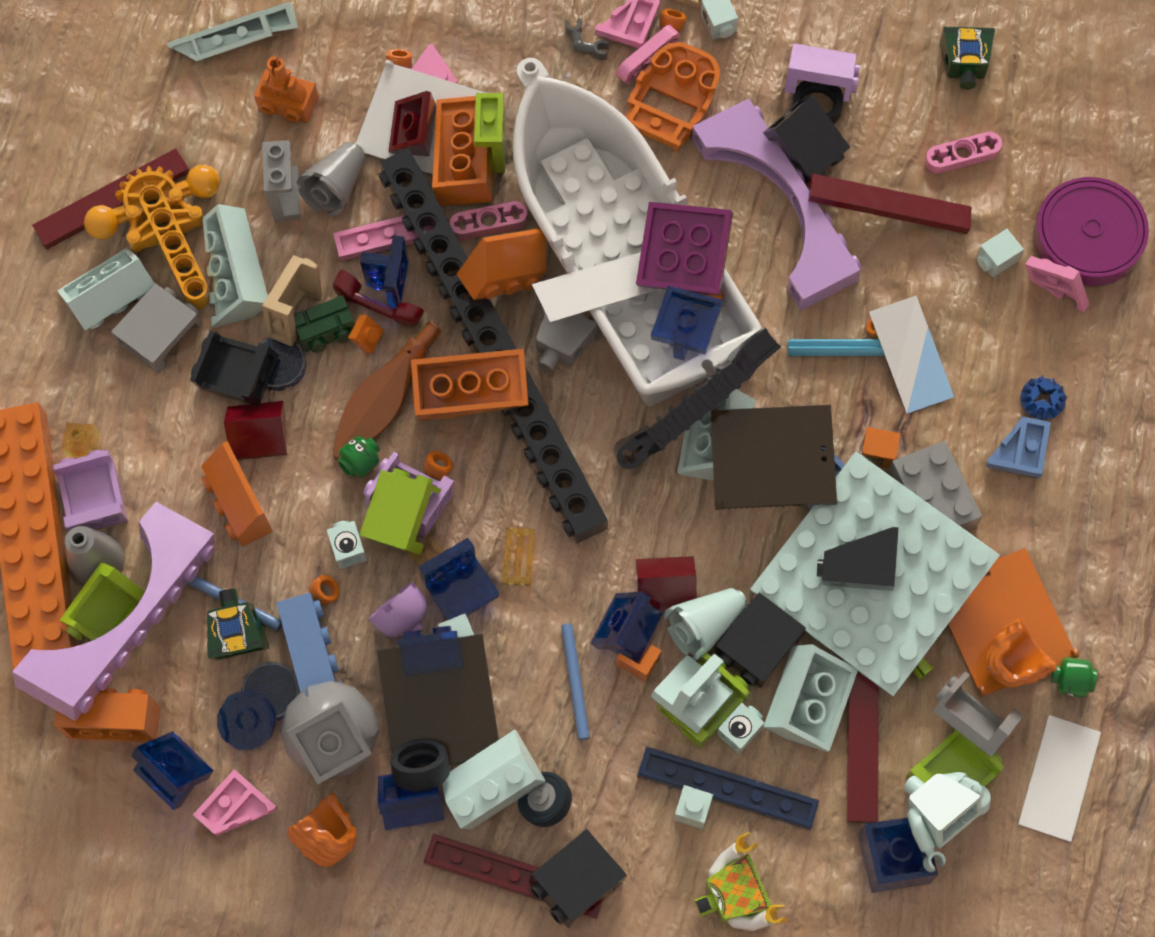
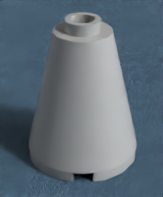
M345 142L300 175L297 184L300 183L301 188L298 191L308 205L318 212H321L322 209L329 211V216H337L345 209L365 161V154L361 146L356 143Z
M84 526L74 527L67 533L65 537L66 565L70 576L77 583L84 586L101 562L116 568L120 572L123 570L125 561L123 548L113 536Z

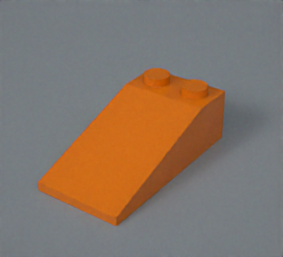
M476 96L437 99L432 189L440 206L493 202L492 148L475 147Z
M524 349L411 360L415 416L420 421L447 419L529 406Z

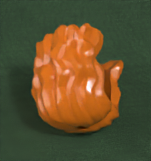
M1018 617L1001 628L986 653V669L997 683L1009 688L1036 683L1039 679H1044L1048 674L1057 670L1055 662L1050 660L1046 652L1038 646L1022 623V620Z
M333 792L321 800L318 807L314 808L302 820H299L296 825L290 826L287 831L290 842L301 850L303 856L324 867H330L341 861L354 849L357 841L356 829L350 822V815L344 810L341 802L337 801V796Z

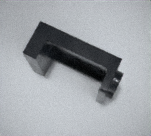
M813 96L799 99L763 132L769 141H778L803 174L805 183L810 182L812 174L825 176V170L830 165L835 166L845 157L843 153L850 148L849 144Z
M210 330L208 336L202 342L198 361L192 367L190 381L201 390L259 406L279 355L269 345L259 343L258 346L223 337L216 331Z
M759 592L717 643L715 654L723 660L727 668L733 667L741 673L740 677L752 687L757 685L759 688H762L766 679L794 644H797L804 636L806 627Z
M586 829L531 874L529 880L531 886L529 889L537 900H544L551 908L549 912L558 924H564L569 929L581 915L612 889H617L624 882L627 874L589 830Z

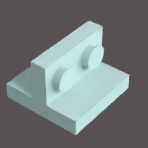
M713 654L701 666L690 656L686 655L655 688L651 698L698 734L729 700L734 691L719 680L721 674L718 671L723 663L721 658Z

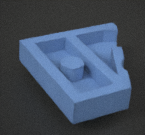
M1022 417L1010 434L1001 442L993 455L988 458L985 467L1040 478L1044 467L1051 422Z

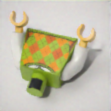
M748 832L739 835L736 843L732 844L717 857L708 871L709 878L706 880L709 894L695 899L694 903L700 917L717 911L722 923H729L732 928L755 931L770 926L772 923H786L788 918H777L778 909L785 906L770 904L749 853L744 855V853L753 851L758 847L757 843L749 847L745 844V838L751 834Z

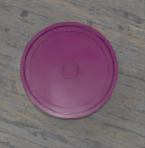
M1081 177L1060 184L1047 195L1037 214L1033 237L1036 250L1041 259H1048L1064 267L1070 266L1079 271L1084 286H1102L1120 280L1136 266L1148 242L1149 224L1140 202L1123 186L1103 178Z

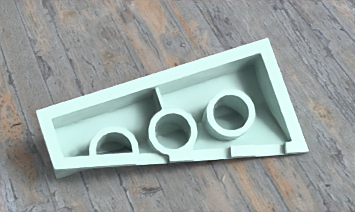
M217 204L203 217L205 252L210 253L207 276L212 277L213 292L209 293L210 304L215 306V316L211 317L212 327H220L255 317L263 310L262 305L268 297L245 209Z

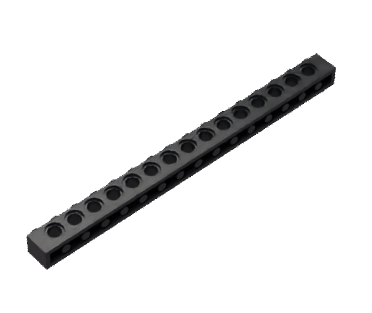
M408 148L380 161L382 172L378 173L381 183L384 188H390L392 192L390 199L395 209H401L405 215L401 218L408 233L413 231L415 234L414 245L420 255L425 254L428 260L425 262L430 276L437 277L440 283L437 285L441 297L443 300L448 299L452 305L449 311L455 323L460 322L464 330L461 333L467 346L473 345L476 353L515 350L516 347L490 299L473 300L471 296L467 299L458 298V295L461 293L469 294V292L457 275L447 276L446 273L451 270L459 271L468 257L410 149ZM402 182H410L408 186H399ZM413 204H422L418 209L411 208ZM425 226L434 227L431 231L422 230ZM437 248L446 249V251L441 254H437L434 252ZM473 316H481L483 318L480 322L470 321V318ZM485 339L495 340V343L490 346L482 344V341ZM526 368L529 406L501 411L505 417L508 415L511 417L514 424L510 426L517 440H523L526 446L523 449L524 454L530 465L535 463L539 471L536 473L541 487L543 489L547 487L552 495L549 497V501L555 513L561 512L565 520L561 522L564 531L569 538L573 536L578 544L608 529V520ZM528 408L533 413L530 416L524 417L519 414V411ZM536 432H542L546 435L544 439L539 441L531 438ZM548 456H555L558 458V462L549 465L544 462V459ZM561 480H567L572 485L567 489H560L556 484ZM574 504H580L585 509L583 512L575 514L569 508Z

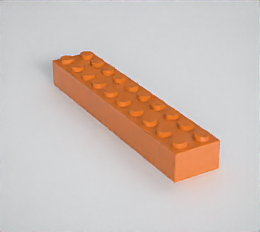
M39 402L0 410V565L13 670L31 649L59 650L78 646L77 639L66 632L68 626L60 621L71 605L72 597L66 565L56 477L52 467L54 462L48 417Z

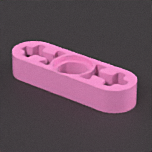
M671 25L665 26L621 63L616 71V76L627 85L635 81L640 71H644L650 64V59L657 50L664 45L678 42L680 33Z
M985 132L933 146L927 152L925 166L930 172L940 174L994 159L1000 153L1002 139L994 132ZM985 142H988L989 145H994L993 149L990 150L988 146L984 147ZM962 147L967 148L971 155L967 158H962L957 155L956 150ZM934 156H937L938 159H943L942 163L939 164L937 160H933Z
M512 201L458 212L451 217L449 224L458 240H467L520 229L528 221V212L523 203ZM513 211H517L519 219H514L512 216ZM501 213L504 215V223H501ZM487 215H492L497 219L496 223L492 226L483 225L481 220ZM473 219L477 220L478 228H474ZM460 222H464L466 225L465 230H460Z

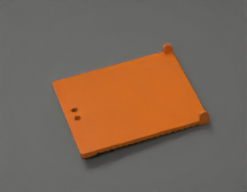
M1026 548L998 558L947 625L974 681L980 698L1006 688V686L997 683L988 672L985 658L994 637L1000 632L1001 628L1013 622L1017 617L1022 620V623L1038 646L1046 652V655L1057 666L1060 665L1061 660L1065 657H1079L1077 649H1073Z

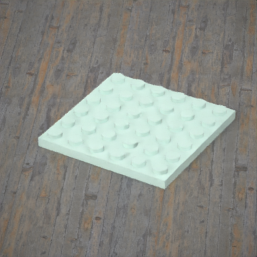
M855 452L836 476L837 505H814L750 588V591L755 595L760 592L805 626L807 634L846 663L853 666L858 672L890 696L894 697L999 558L1000 554L861 454ZM891 527H899L894 591L822 585V577H817L818 559H824V551Z

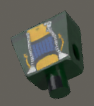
M943 27L940 47L946 75L949 78H960V87L962 89H973L976 87V79L985 78L990 62L995 28Z
M236 589L220 591L219 597L222 608L207 612L208 659L217 661L270 649L254 605L249 602L239 603Z

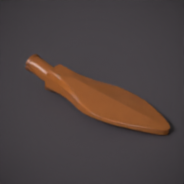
M427 322L426 326L415 338L410 337L404 347L389 362L372 373L355 390L344 409L333 447L335 460L339 459V449L353 437L361 436L366 440L370 437L374 440L396 418L403 406L412 380L411 360L424 359L426 357V350L442 334L441 329L435 323Z

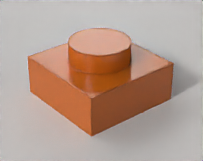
M360 314L348 338L364 353L372 354L384 330L368 315Z

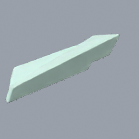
M287 2L168 42L167 46L195 61H201L273 36L272 32L298 28L294 7L291 2Z

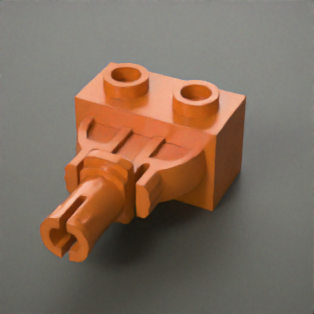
M276 56L269 58L266 64L268 69H265L254 94L258 109L268 115L277 114L284 116L292 122L301 121L308 123L319 98L316 84L296 78L294 75L291 76L292 72L290 69L285 68L282 58L279 57V60Z

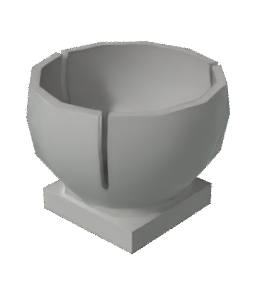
M334 681L310 685L307 687L308 691L304 688L287 706L281 726V734L287 755L304 773L312 775L317 785L327 779L330 780L352 774L372 755L379 733V726L372 704L355 687Z

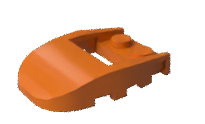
M676 42L664 45L657 50L650 59V64L644 71H640L636 78L637 83L628 99V111L625 117L642 135L673 148L674 152L678 153L692 136V127L703 121L720 78V68L717 61L709 53L686 43ZM652 89L697 109L690 123L642 103L649 90Z

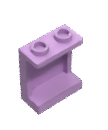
M793 43L784 92L795 94L797 80L844 87L843 101L849 102L850 93H856L860 65L855 64L856 54Z
M94 450L89 452L87 456L80 458H65L52 466L59 482L66 517H63L68 532L77 526L98 530L128 521L115 462L108 450Z
M393 452L389 459L385 458L381 462L375 480H370L363 491L365 508L368 509L381 470L392 473L393 469L397 468L409 472V478L416 479L417 475L430 479L433 478L399 461V454ZM443 476L440 482L433 479L432 485L441 488L440 494L432 492L418 531V535L424 538L454 494V480Z

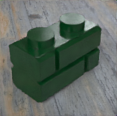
M343 295L294 314L296 331L305 352L310 350L311 352H318L323 350L326 344L333 341L344 342L349 340L348 337L355 325Z

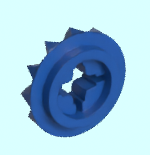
M1043 375L1039 378H1031L1023 387L1020 395L1024 410L1030 416L1041 420H1048L1058 416L1063 411L1067 399L1063 386L1056 383L1055 378L1048 379L1044 378ZM1039 391L1043 394L1052 393L1048 399L1049 403L1045 400L1036 401L1040 395Z

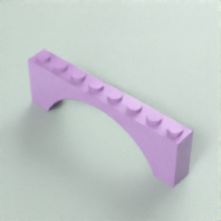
M748 98L692 127V141L704 160L729 161L750 167L774 182L790 200L800 222L803 250L799 262L789 276L787 290L799 309L803 310L858 282L861 264L855 255L851 256L842 234H837L834 230L829 214L821 210L818 205L819 203L808 201L809 190L804 184L803 174L799 169L793 167L790 157L780 147L777 140L769 141L763 134L768 128L763 121V114L758 106L754 107Z
M155 502L139 521L140 538L150 555L152 570L146 591L136 608L117 627L88 643L59 650L31 649L12 672L15 687L74 721L82 713H87L92 707L94 698L99 691H104L109 686L115 671L126 665L132 650L136 646H141L153 624L157 625L162 620L165 609L169 604L175 603L179 599L182 588L186 583L192 582L196 578L199 567L203 562H208L212 558L216 549L214 546V533Z

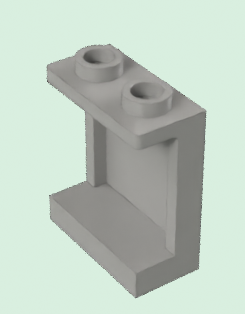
M288 140L262 142L264 193L274 222L301 219V202L298 191L300 183L297 184L299 169L298 166L291 167L290 142Z
M155 283L111 333L119 345L159 374L166 366L163 358L193 325L199 328L202 323L198 317L199 311L192 304L186 302L184 305L178 300L179 297L174 291L168 287L163 289Z
M964 672L959 679L954 675L935 697L939 703L933 712L992 757L1024 715L1014 708L1003 721L962 688V685L970 676L967 672Z

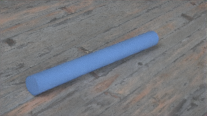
M198 576L192 582H187L188 585L220 601L219 592L223 589ZM238 598L239 603L245 602L242 599ZM255 607L262 624L277 632L281 629V620Z
M563 624L561 625L578 740L590 739L573 625Z

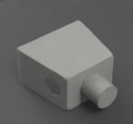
M545 313L536 337V350L543 353L538 365L548 372L553 371L558 361L567 366H572L598 335V324L580 314L550 322Z

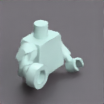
M966 773L936 774L926 783L916 776H912L904 785V791L910 794L908 799V821L921 852H925L927 855L923 860V865L928 872L935 871V867L931 862L932 857L937 860L940 867L944 866L946 862L945 856L940 852H935L934 847L936 846L939 849L978 816L985 814L991 806L989 790L980 785L978 781L968 778Z

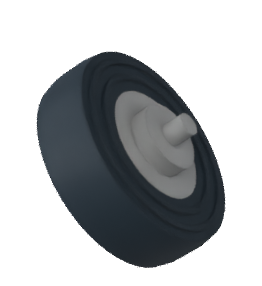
M541 772L546 782L518 799V808L522 816L531 824L539 827H550L559 823L567 815L572 802V794L566 781L559 775L552 772Z

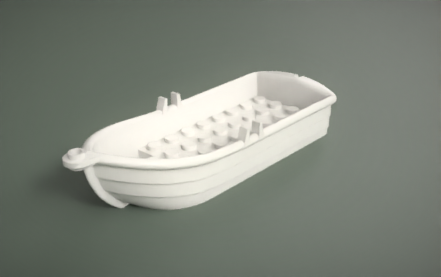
M526 58L522 60L517 66V76L525 92L518 108L513 132L515 173L528 208L566 273L569 274L640 253L649 202L688 205L686 195L680 196L678 194L675 178L671 180L668 178L644 137L615 107L579 86L550 78L545 67L538 59ZM724 269L721 288L724 295L723 302L719 308L713 311H706L700 308L694 298L682 300L674 294L673 290L658 289L589 310L647 406H654L705 380L707 375H715L717 373L715 367L718 364L726 366L729 363L727 360L729 354L762 328L726 269Z

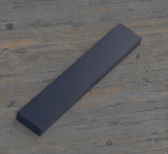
M647 746L637 777L678 790H683L685 785L713 794L712 800L810 831L819 804L817 799Z

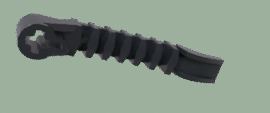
M763 327L741 343L729 354L727 358L729 363L726 366L718 364L715 367L717 373L713 377L707 375L705 377L707 382L701 387L696 385L693 388L694 392L688 397L683 396L681 398L682 402L675 408L670 406L668 408L669 413L664 417L657 416V422L649 427L646 424L628 437L617 441L613 452L619 465L625 469H633L649 456L661 450L663 451L667 444L672 440H677L681 433L685 430L688 431L690 426L697 420L701 421L707 412L714 410L719 402L723 399L726 400L731 392L739 389L745 380H749L756 369L781 348L768 330ZM625 449L631 451L632 457L624 456L623 451Z

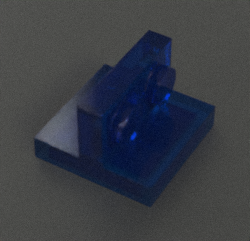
M393 235L390 255L362 252L360 265L366 286H370L375 290L385 289L388 305L396 308L398 303H402L409 256L405 238Z
M668 285L651 332V340L669 344V346L673 347V358L683 361L688 350L706 355L723 306V300Z
M642 591L616 593L590 644L599 650L609 649L617 655L620 653L638 663L663 613L649 604L651 597Z
M174 731L136 747L131 754V757L138 762L133 771L173 810L181 807L193 787L209 779L214 771Z
M392 774L378 776V808L380 815L383 817L385 830L445 820L439 786L428 791L410 792L397 787Z

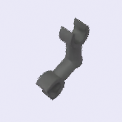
M578 18V26L576 28L570 27L568 20L565 21V32L571 36L575 52L594 54L595 58L599 60L607 59V52H601L599 49H609V42L606 40H599L596 43L583 42L581 19Z

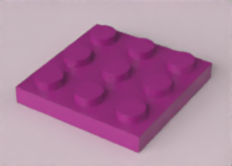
M649 202L636 285L638 287L720 296L733 211Z

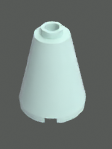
M729 588L673 605L665 610L664 620L669 618L671 624L667 628L668 633L674 644L685 656L690 653L693 655L692 659L697 660L705 655L704 653L708 652L730 629L746 609L747 599L741 591Z

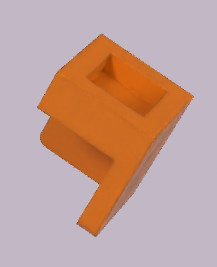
M867 427L863 438L862 455L883 459L881 467L890 469L892 461L897 458L901 433Z
M630 640L623 653H619L616 657V665L647 682L661 659L662 650L653 645L647 649L639 643Z

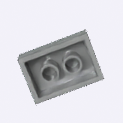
M946 441L892 461L888 472L891 477L966 531L977 528L982 515Z

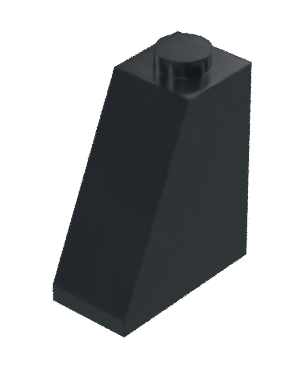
M891 527L824 551V559H818L817 577H822V585L894 591L899 527Z

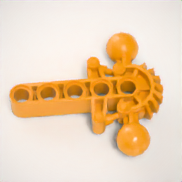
M205 164L196 165L189 171L186 180L175 184L173 181L174 175L171 170L164 173L163 168L159 166L155 172L148 165L147 172L142 173L137 168V175L134 177L128 174V182L121 181V190L116 191V198L123 202V205L114 209L104 205L92 207L87 211L84 218L85 230L93 238L105 240L115 235L119 224L128 221L131 227L126 237L130 250L137 253L142 249L158 245L185 303L188 302L197 310H201L209 304V292L206 281L186 242L184 234L203 225V214L200 207L187 204L184 198L191 195L201 199L211 198L220 187V176L211 166ZM150 200H158L155 204H147ZM161 222L169 223L166 227H158ZM172 245H180L177 250L168 249ZM182 268H191L188 273L179 272ZM195 290L202 291V294L194 297L190 295Z

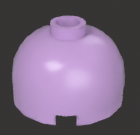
M413 581L399 590L400 593L396 594L393 598H389L368 618L370 623L382 635L390 638H399L407 633L409 637H412L423 627L420 622L426 615L427 605L423 594Z

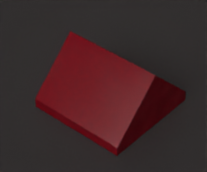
M424 91L395 101L389 153L397 154L409 148L415 156L430 157L436 114V103L431 92Z
M284 401L260 403L259 406L252 404L227 406L224 419L225 433L237 460L287 455Z
M694 556L636 559L639 616L664 615L665 610L671 606L697 598Z

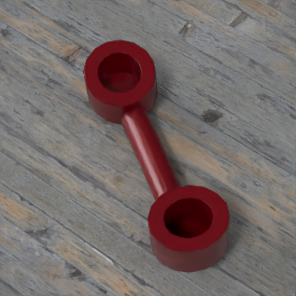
M341 269L333 282L332 287L339 297L343 295L345 301L355 303L393 319L398 324L416 326L424 314V310L421 307L411 303H398L396 308H393L360 294L361 283L345 270Z

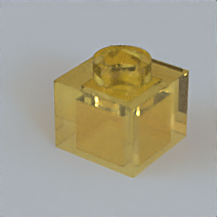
M66 422L61 449L67 457L80 458L87 456L89 452L97 449L100 432L94 424ZM76 436H82L80 439L76 440Z

